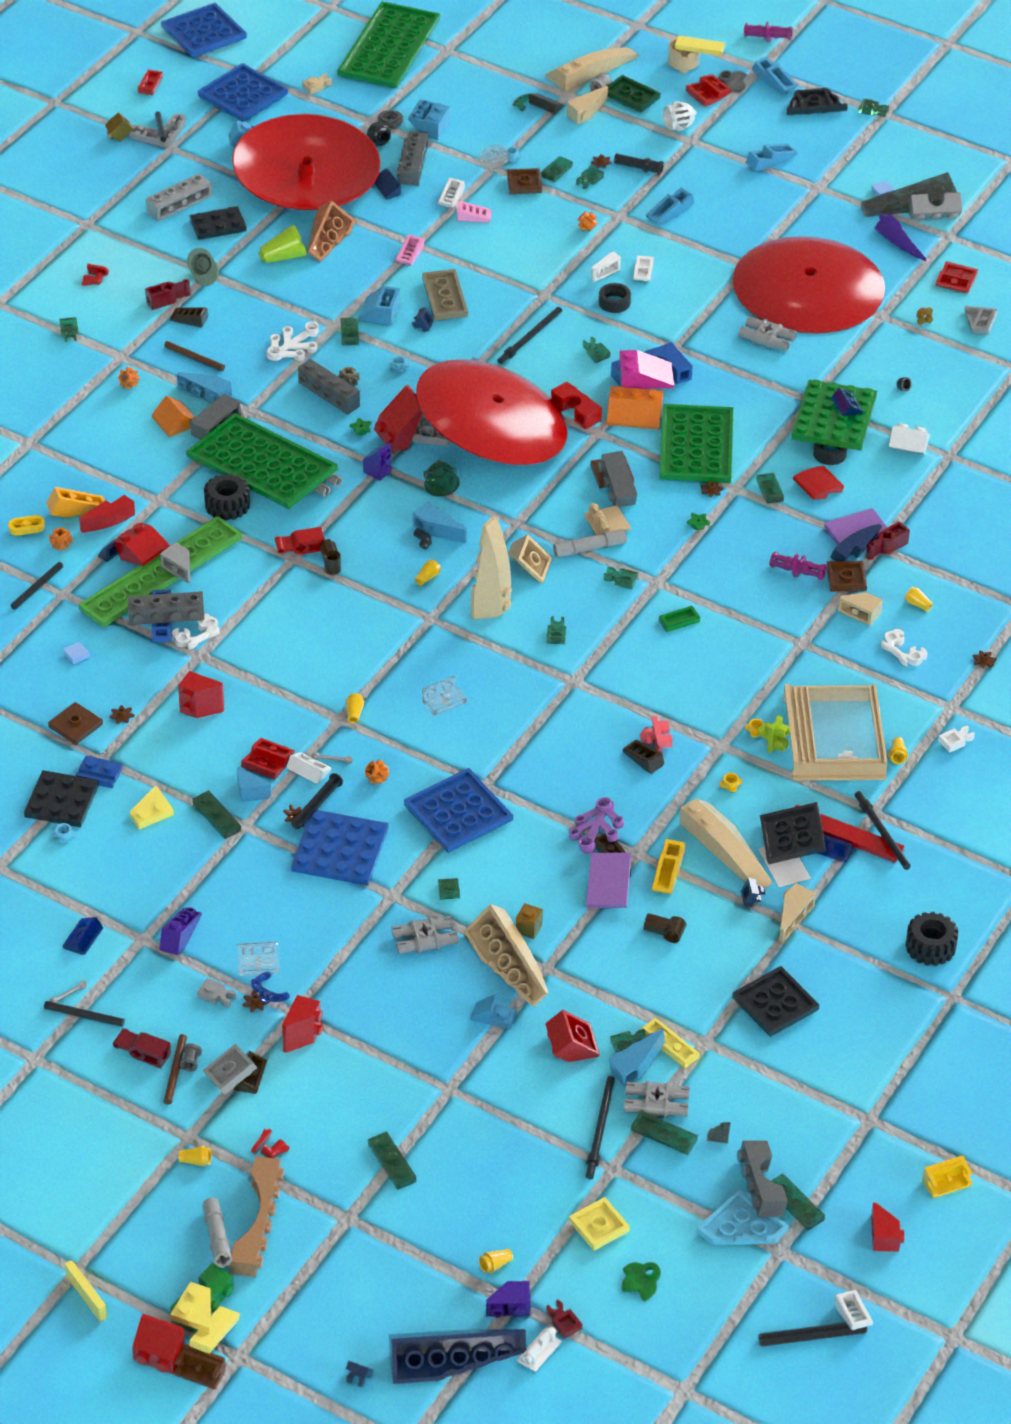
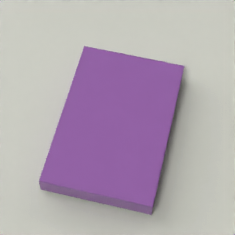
M873 508L824 523V528L837 545L849 535L868 526L881 524L882 528L879 533L888 527Z
M591 853L587 908H627L631 853Z

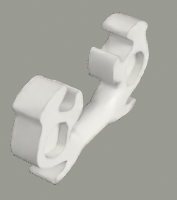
M204 614L205 620L198 621V629L205 632L196 637H190L188 629L184 628V632H179V628H176L171 633L172 640L175 641L178 647L188 646V650L194 649L200 642L220 634L218 620L209 614Z
M895 629L885 633L884 641H881V648L896 656L903 666L908 667V664L918 666L923 660L927 659V651L923 647H921V651H917L916 646H913L909 649V654L902 653L895 647V645L900 647L904 644L905 638L902 630Z

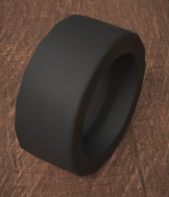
M620 283L604 285L599 291V306L610 313L626 311L631 304L630 289ZM609 296H619V297H622L623 299H620V300H611V299H608L607 297H609Z
M814 443L813 456L818 462L825 465H837L846 459L847 448L835 447L839 451L828 452L822 448L829 445Z

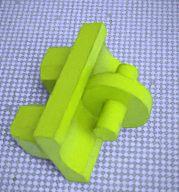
M778 715L773 724L767 722L760 726V736L768 740L767 752L773 753L776 749L785 752L789 747V740L785 738L789 735L790 726L783 724V717Z

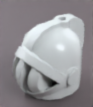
M679 101L666 105L663 110L664 124L670 131H682L691 126L695 115H697L692 106Z

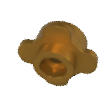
M931 307L920 308L916 313L917 323L919 325L927 322L931 323L933 321V309Z

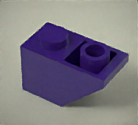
M387 443L373 449L363 459V473L380 481L390 474L392 470L391 444Z
M507 1281L486 1299V1317L530 1316V1281Z

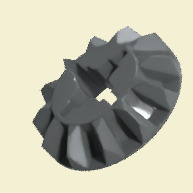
M385 110L378 115L377 119L379 123L389 128H396V126H401L403 115L395 110Z

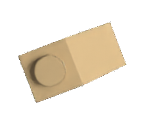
M867 592L843 595L839 598L838 612L871 626L881 614L883 599Z

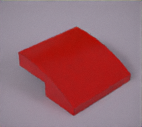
M713 74L701 76L698 83L686 85L685 89L687 93L703 106L711 105L731 93V89Z
M946 261L935 285L968 294L975 282L978 269Z
M825 466L804 470L792 478L813 500L826 499L829 493L842 492L845 487Z
M260 738L252 745L251 752L241 761V767L275 780L286 768L290 755H293L295 750Z

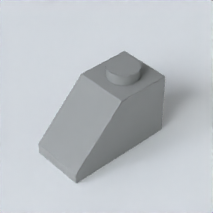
M175 542L160 554L161 567L189 584L191 582L189 550Z

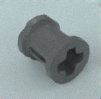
M186 1044L183 1048L184 1055L180 1060L179 1066L183 1070L192 1072L197 1070V1060L202 1053V1049L196 1044Z

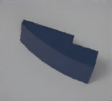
M882 525L868 526L849 535L837 545L830 558L834 561H846L851 554L858 558L867 548L868 543L873 541L878 535Z

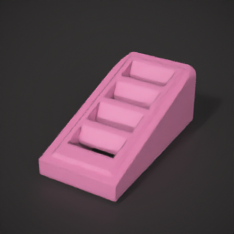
M458 201L457 221L490 222L491 209Z
M408 234L395 259L396 262L412 266L424 247V239Z

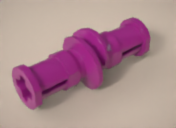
M769 21L766 22L765 26L749 25L748 23L744 25V37H764L768 42H771L773 38L792 39V26H769Z
M773 552L769 562L771 568L779 567L791 571L793 577L796 578L803 574L823 580L827 571L826 564L819 565L806 561L805 555L799 560L798 553L793 558Z

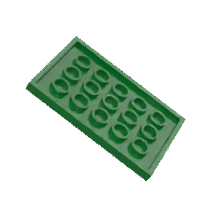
M816 379L808 380L791 439L862 451L878 391L871 388H859L853 385H840L835 382H821Z
M663 404L659 479L731 483L734 407Z

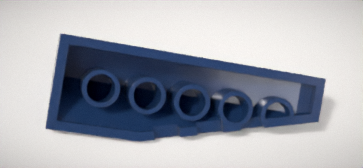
M525 1329L452 1330L388 1334L393 1384L440 1381L446 1377L464 1373L467 1370L480 1368L495 1361L523 1354L526 1351Z

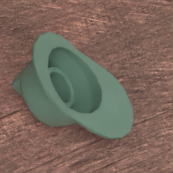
M193 249L188 254L187 266L200 285L209 286L217 280L218 266L206 249Z

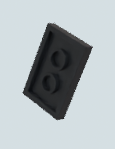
M238 206L190 215V222L198 240L247 231L245 221Z

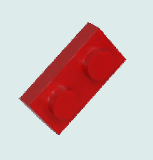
M147 69L138 86V93L154 95L163 78V72Z

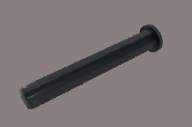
M336 773L330 774L329 780L291 822L295 829H300L330 794L343 784L341 776Z

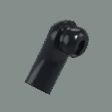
M417 528L413 535L422 540L419 546L426 550L432 544L431 536Z

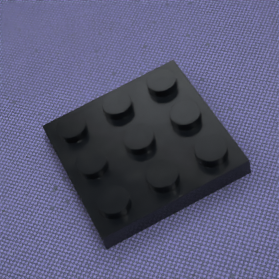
M42 770L25 808L24 817L82 827L99 787V781Z
M817 802L760 815L768 864L827 851Z
M782 966L732 992V998L769 1037L819 1010V1004Z

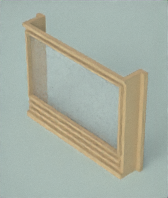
M873 683V686H789V684H784L783 702H786L790 726L793 781L886 780L887 755L876 683Z

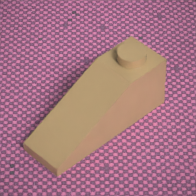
M601 87L567 101L566 115L577 124L591 119L607 101L608 87Z
M798 883L788 888L783 895L784 906L779 939L781 943H784L815 907L816 893Z

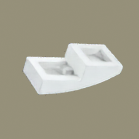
M637 255L633 280L650 282L654 257Z

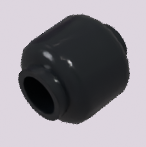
M376 122L368 128L367 136L373 143L381 146L388 143L391 138V131L388 126Z

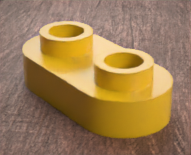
M39 515L14 518L8 523L9 532L16 536L39 533L45 528V520Z

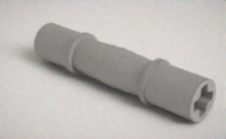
M624 529L603 532L600 535L553 544V552L556 558L577 555L580 552L624 544L627 542V537Z
M207 1198L203 1201L202 1208L204 1222L207 1225L211 1242L210 1249L215 1265L226 1267L231 1263L232 1257L229 1248L230 1243L226 1238L223 1224L224 1217L221 1213L219 1201L216 1198Z

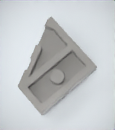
M965 306V315L971 332L989 335L997 316V309Z

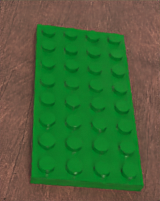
M381 1L337 70L338 76L398 88L440 20V13Z
M236 413L186 451L188 458L221 475L233 474V476H240V479L244 478L250 490L287 509L294 506L338 470L336 463Z

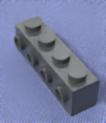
M408 132L407 138H404V148H402L401 158L399 159L400 168H397V177H399V183L402 185L419 186L428 148V133Z
M312 359L298 366V383L347 415L360 407V390Z
M203 591L128 596L129 625L205 620Z

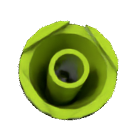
M292 225L261 246L258 255L261 261L272 263L306 256L307 253L304 244L302 245L295 225Z

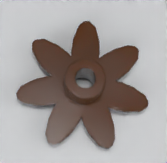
M602 154L598 157L593 156L594 161H591V164H596V168H599L601 165L603 168H607V165L612 164L609 161L610 157H605Z
M707 482V485H700L704 489L701 493H708L709 497H712L713 493L720 496L721 493L719 491H722L724 488L718 486L719 482Z
M981 650L979 655L972 656L976 659L974 664H981L983 669L986 665L994 667L993 662L997 658L991 657V652L986 653Z
M120 705L118 710L111 709L113 715L110 716V719H116L117 724L122 719L125 723H129L128 718H133L135 715L130 713L132 711L131 707L125 709L123 705Z
M290 804L289 810H283L288 816L285 822H292L301 812L302 808L298 807L295 810L294 806Z
M252 991L251 996H243L247 1002L243 1003L242 1006L250 1007V1012H254L256 1007L263 1011V1005L268 1004L269 1000L263 999L265 993L258 995L255 991Z

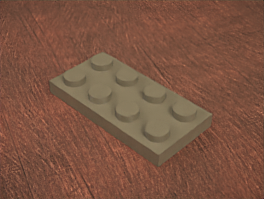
M456 269L422 273V280L434 321L468 317V310Z

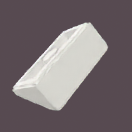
M301 752L290 755L287 769L317 784L332 769Z

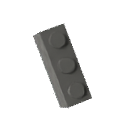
M225 394L220 396L190 421L191 435L201 440L234 413L241 416L240 402Z
M623 451L602 454L601 462L598 463L600 472H603V481L605 487H608L610 502H613L614 506L618 505V507L635 505L637 492Z

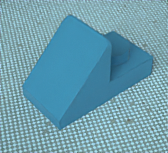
M496 994L476 1002L471 1015V1021L511 1029L516 1016V1009L496 1004Z

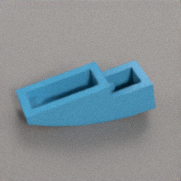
M767 56L754 62L751 70L772 88L783 93L797 88L798 85L779 63L774 65Z
M789 144L764 145L762 151H749L745 163L754 171L765 170L788 161L796 156L798 152Z
M680 187L672 196L667 194L646 214V217L657 225L670 221L695 203L693 194Z

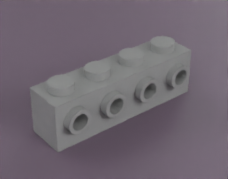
M200 173L146 198V212L157 221L171 216L211 197V182Z

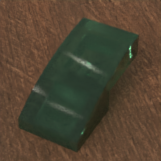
M357 317L340 318L342 345H359Z

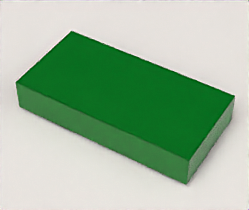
M693 606L660 615L659 622L666 632H670L700 622V616Z

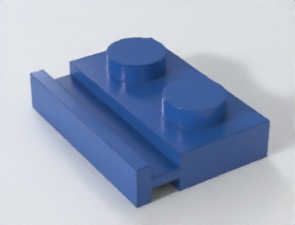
M86 755L76 776L98 780L100 786L113 788V784L117 781L123 766L122 763Z

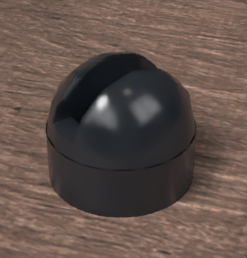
M901 377L896 382V387L901 391H909L912 386V382L908 377Z

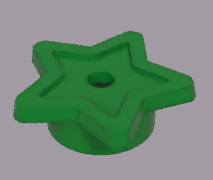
M357 418L356 423L350 424L349 427L353 428L357 435H365L371 432L369 426L372 422Z
M691 513V519L687 521V524L691 525L695 530H702L706 525H710V522L706 519L705 513L700 515Z

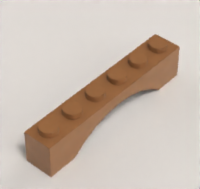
M259 1156L254 1158L251 1184L260 1201V1210L252 1227L243 1237L233 1243L232 1261L229 1264L230 1274L256 1277L258 1269H262L263 1256L261 1255L262 1251L267 1249L268 1238H266V1234H270L272 1227L270 1217L274 1216L276 1211L274 1200L279 1198L280 1186L278 1184L284 1178V1168H281V1159Z

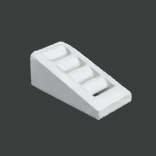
M449 177L438 204L454 209L464 192L465 181Z
M613 251L591 268V281H598L620 271L621 257Z
M856 1290L835 1295L834 1305L851 1330L873 1325V1321Z

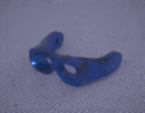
M269 971L251 980L252 989L256 993L259 992L261 999L265 1003L282 1002L290 997L288 992L276 994L262 987L261 982L268 980L272 975Z

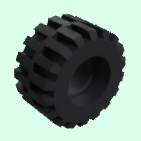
M233 474L214 476V479H209V482H206L204 487V501L207 513L211 514L213 518L219 516L225 520H234L246 514L250 508V491L244 478L240 479L238 475L233 476Z
M930 911V913L923 912L922 915L917 914L908 924L905 942L907 953L910 954L912 959H917L916 962H923L927 966L929 964L938 966L939 963L943 965L946 961H950L952 956L955 955L957 947L958 927H956V923L950 921V917H944L942 913L935 914V912Z

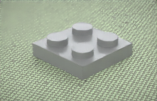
M234 1044L203 1069V1071L225 1095L244 1078L248 1077L257 1067Z

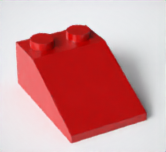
M409 385L404 386L379 414L375 423V432L385 444H391V450H408L423 414L418 405L416 394Z

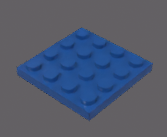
M215 2L161 21V27L192 58L247 38V33Z
M242 63L197 92L200 98L244 122L286 96L288 88Z
M470 768L404 799V806L447 853L513 821V814Z
M316 810L308 819L291 865V871L368 886L389 825L385 822Z

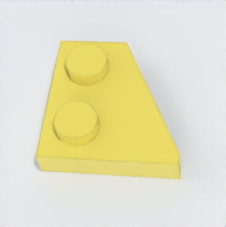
M157 786L153 787L130 811V818L138 829L174 815V809Z
M190 1282L170 1314L171 1320L210 1333V1288Z

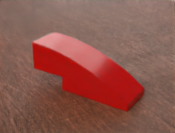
M126 495L121 496L112 503L105 500L79 517L80 531L85 533L105 529L135 515L134 501Z

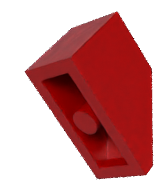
M872 1203L871 1229L873 1251L899 1252L900 1243H904L905 1238L904 1230H900V1221L878 1203Z

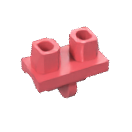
M651 716L653 725L651 729L649 727L644 728L640 733V739L648 745L654 742L655 750L662 753V748L672 747L673 743L672 735L668 734L670 729L669 722L658 721L657 716Z

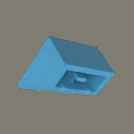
M420 99L409 115L408 120L420 133H428V138L439 140L450 123V106Z
M382 286L368 295L359 315V320L392 325L400 306V288Z

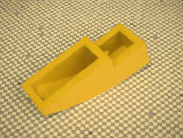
M665 839L652 891L672 894L684 857L685 842Z

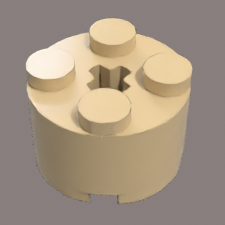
M676 37L669 43L668 65L679 70L681 73H687L688 70L699 66L700 53L675 49V43L678 38Z

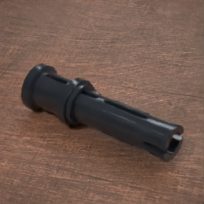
M618 153L614 157V164L643 169L646 173L649 171L661 175L664 169V161H653L650 158L640 159Z

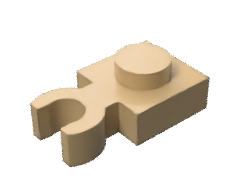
M327 74L321 75L320 78L315 76L302 81V87L310 94L324 90V86L332 85V79H327Z

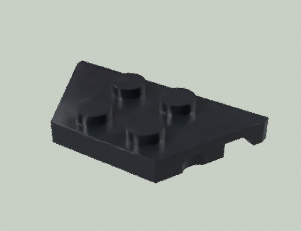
M828 88L795 90L790 105L787 107L786 115L847 111L848 105L846 103L842 104L839 101V97Z

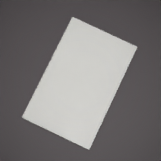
M765 847L758 848L778 887L811 879L800 857L768 864Z

